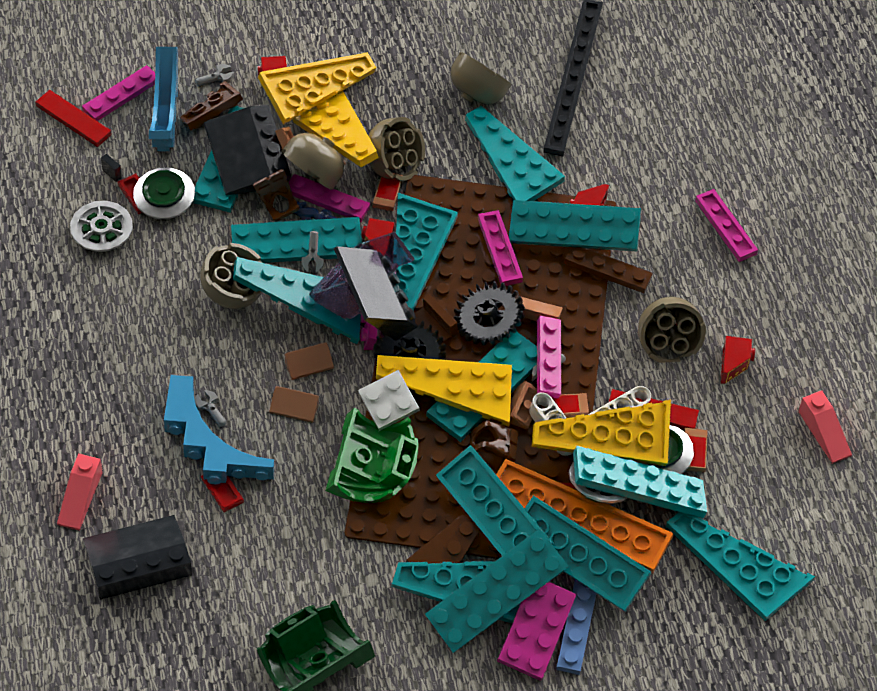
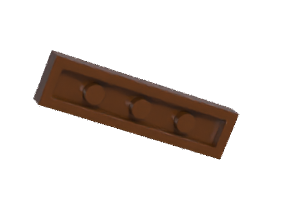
M571 247L564 261V264L643 294L653 275L652 272L582 247Z

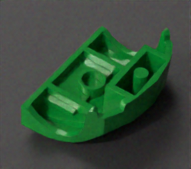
M353 408L345 417L341 434H344L335 468L330 472L325 491L347 500L363 503L387 501L396 495L410 480L417 463L418 438L414 437L413 428L410 425L411 419L407 417L401 422L392 424L379 431L375 422L363 416L358 409Z

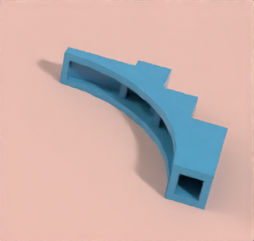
M156 47L154 106L149 139H152V147H157V151H170V147H175L178 47Z
M171 375L164 415L165 432L174 435L185 434L183 443L184 457L204 459L203 479H207L210 484L214 485L226 483L227 475L235 478L247 477L258 480H274V459L256 457L241 452L223 442L209 429L202 420L195 404L193 376Z

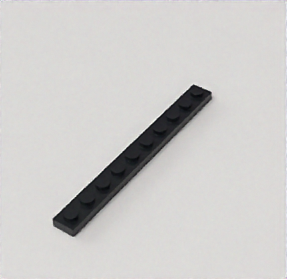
M583 0L543 153L564 157L603 2Z

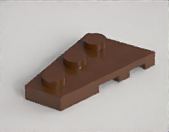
M223 81L219 84L221 88L217 92L211 91L206 95L207 100L205 102L196 103L180 117L183 125L190 131L200 128L206 121L217 118L220 113L234 108L242 101L243 98L240 92L226 81Z
M462 514L406 559V562H427L428 564L443 562L461 563L481 530L472 519Z

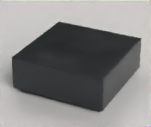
M107 154L102 156V170L115 182L122 179L121 165Z

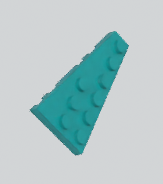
M479 106L466 114V123L473 135L480 141L483 152L487 153L488 160L500 181L507 187V193L510 198L521 201H535L565 181V176L485 108Z
M398 193L393 272L400 280L398 284L400 289L405 292L408 301H406L408 307L414 311L458 218V212Z
M240 257L236 258L233 280L256 292L261 291L271 296V300L276 303L280 301L288 305V309L318 325L324 324L332 328V332L337 335L341 333L351 338L350 342L357 344L359 342L361 311L349 283Z
M679 512L666 523V528L764 621L769 619L814 581L815 576L809 573L806 575L796 570V566L790 563L785 564L775 559L774 555L743 539L738 540L730 536L729 532L723 529L720 531L708 525V522L700 517Z
M495 561L430 564L427 562H398L391 587L441 602ZM520 604L499 620L513 623Z

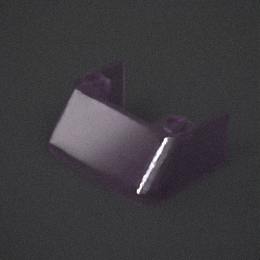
M396 232L362 242L354 247L377 250L382 255L386 254L392 262L391 269L395 274L399 266L415 260ZM340 263L309 293L314 302L343 319H352L362 314Z

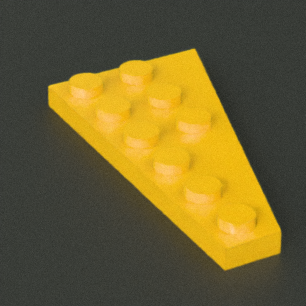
M367 52L259 72L258 79L280 120L285 124L373 74L376 66Z
M343 91L292 119L296 125L308 133L314 134L321 139L327 137L335 144L333 146L335 150L359 167H363L378 159L373 143Z
M378 355L376 379L379 380L399 370L408 388L415 390L416 394L432 396L438 402L466 412H476L485 419L490 420L492 418L502 422V425L509 427L512 365Z
M665 400L662 403L656 404L647 403L643 404V406L631 408L629 406L599 411L590 415L581 414L566 419L557 418L535 422L533 425L532 447L573 453L575 447L580 446L639 463L666 466L668 464L671 400Z

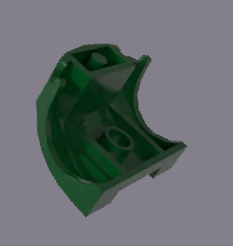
M335 600L330 605L317 609L314 605L305 607L286 617L265 634L266 641L260 647H257L260 660L279 691H314L313 686L322 683L332 674L343 670L348 664L357 669L376 657L371 642L368 639L366 641L361 640L352 631Z

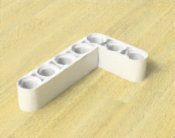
M637 386L590 414L629 406L630 408L643 406V404L650 402L651 392L644 386ZM538 393L534 396L529 413L535 422L557 418L566 419V416L551 396L546 393ZM635 398H639V399H641L643 402H639V401H637ZM537 405H542L545 408L541 409ZM557 451L563 456L573 454L571 452Z

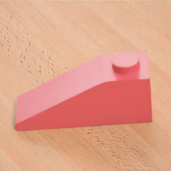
M821 390L803 397L798 412L831 463L833 464L851 457L852 453L834 408Z
M78 453L70 473L57 525L80 531L103 473L101 459Z

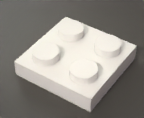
M399 370L358 390L379 431L420 411Z

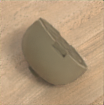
M463 52L459 53L451 66L450 75L453 84L458 90L463 92L461 96L471 103L474 99L481 104H495L504 98L512 85L505 78L497 73L495 74L484 64Z
M406 117L384 119L377 123L368 135L378 154V159L369 164L380 177L391 180H409L418 174L416 169L420 162L424 161L425 143L420 129H416L410 122L411 120ZM403 166H413L412 169L403 176L393 174L389 171L392 169H400Z
M301 133L291 138L281 151L301 170L318 179L319 183L330 190H333L343 175V159L339 152L333 148L335 144L327 137L321 139L311 133Z
M229 243V245L220 247L216 246L210 250L200 271V281L206 295L216 304L230 309L247 307L253 304L262 294L261 291L256 292L233 280L234 262L237 257L261 262V257L255 251L237 243Z
M664 297L658 299L643 311L639 319L638 336L640 343L649 357L660 363L680 362L681 360L679 357L666 359L659 356L651 349L649 341L656 350L664 349L669 342L675 353L683 354L680 357H689L693 353L695 355L700 350L705 340L706 327L701 314L692 303L683 298ZM682 340L680 345H674L676 341Z

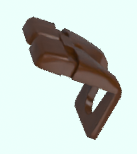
M283 169L269 175V178L265 177L253 184L275 222L300 209L292 195ZM276 195H281L288 199L290 208L286 212L280 213L273 207Z
M485 421L471 431L470 445L477 453L485 448L495 455L503 457L504 460L516 461L517 446L515 445L518 442L517 430L511 427L507 428L506 425ZM486 428L495 437L493 442L483 441L475 444L477 436Z

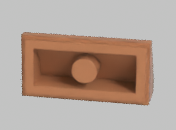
M522 297L525 307L523 311L524 318L537 321L539 316L560 319L562 307Z
M327 342L285 354V364L291 380L334 369Z
M527 381L517 386L510 403V424L524 429H528L532 421L529 409L534 396L537 394V388Z
M276 386L269 413L313 423L319 406V396Z

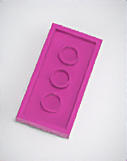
M548 582L521 602L497 662L541 681L577 594Z

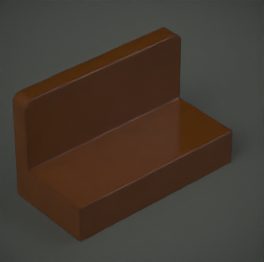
M430 293L423 297V308L415 313L416 325L418 327L424 321V329H427L431 324V333L438 330V338L442 336L444 339L442 344L458 334L457 321Z

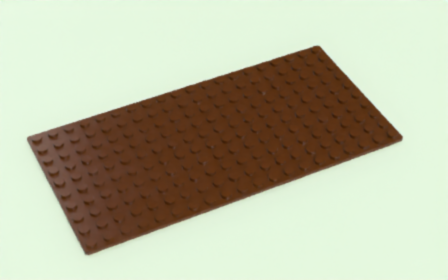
M414 175L411 179L407 180L405 195L458 212V218L415 306L414 313L423 308V297L430 293L454 317L456 316L454 309L460 310L457 306V301L464 303L462 294L470 297L468 289L476 293V284L483 290L485 282H487L489 288H492L493 281L497 283L498 288L501 287L478 221V214L499 210L509 237L514 199L510 198L507 193V187ZM547 192L535 201L569 204L570 200L575 199L576 196ZM606 200L604 206L616 207V203ZM511 243L523 276L522 283L511 285L513 292L517 290L520 297L563 308L560 316L561 354L566 357V360L561 364V395L587 393L590 414L593 412L608 280L564 264L571 247ZM590 249L603 255L611 256V250ZM394 259L392 264V271H394ZM501 306L498 310H505V309H504L503 306ZM526 318L521 319V326H515L517 332L537 346V321ZM458 330V334L444 343L446 344V358L444 360L479 362L499 341L495 340L494 345H491L490 341L486 345H482L481 341L478 344H474L473 340L466 341L465 337L460 336ZM394 349L393 352L395 355L398 352V350ZM425 350L420 351L422 355H426ZM375 359V365H374V370H373V376H372V382H371V383H373V382H375V381L378 380V379H376V370H377L376 360H377V359ZM531 373L523 382L527 381L537 388V378L532 381ZM409 389L420 411L408 416L411 419L410 425L413 428L414 437L418 438L417 463L412 476L407 484L387 501L363 503L350 500L345 527L346 538L421 548L462 514L471 519L436 476L437 473L470 446L471 433L460 442L426 417L427 411L437 402L434 397L426 394L422 396L416 394L415 390ZM366 409L365 417L374 422L368 409ZM491 418L490 420L484 419V420L480 423V424H482V423L485 422V421H490V422L502 424V422H500V421H498V420H495V419H492V418ZM533 418L528 429L509 424L507 428L511 427L518 431V442L515 445L517 446V453L514 463L557 482L571 483L569 469L574 462L573 454L563 456L556 450L532 447L533 425L535 423ZM486 428L477 436L475 444L483 441L493 442L495 437ZM485 448L478 452L493 472L497 474L505 461L504 458L495 455ZM480 531L466 554L495 559L502 557L482 531Z

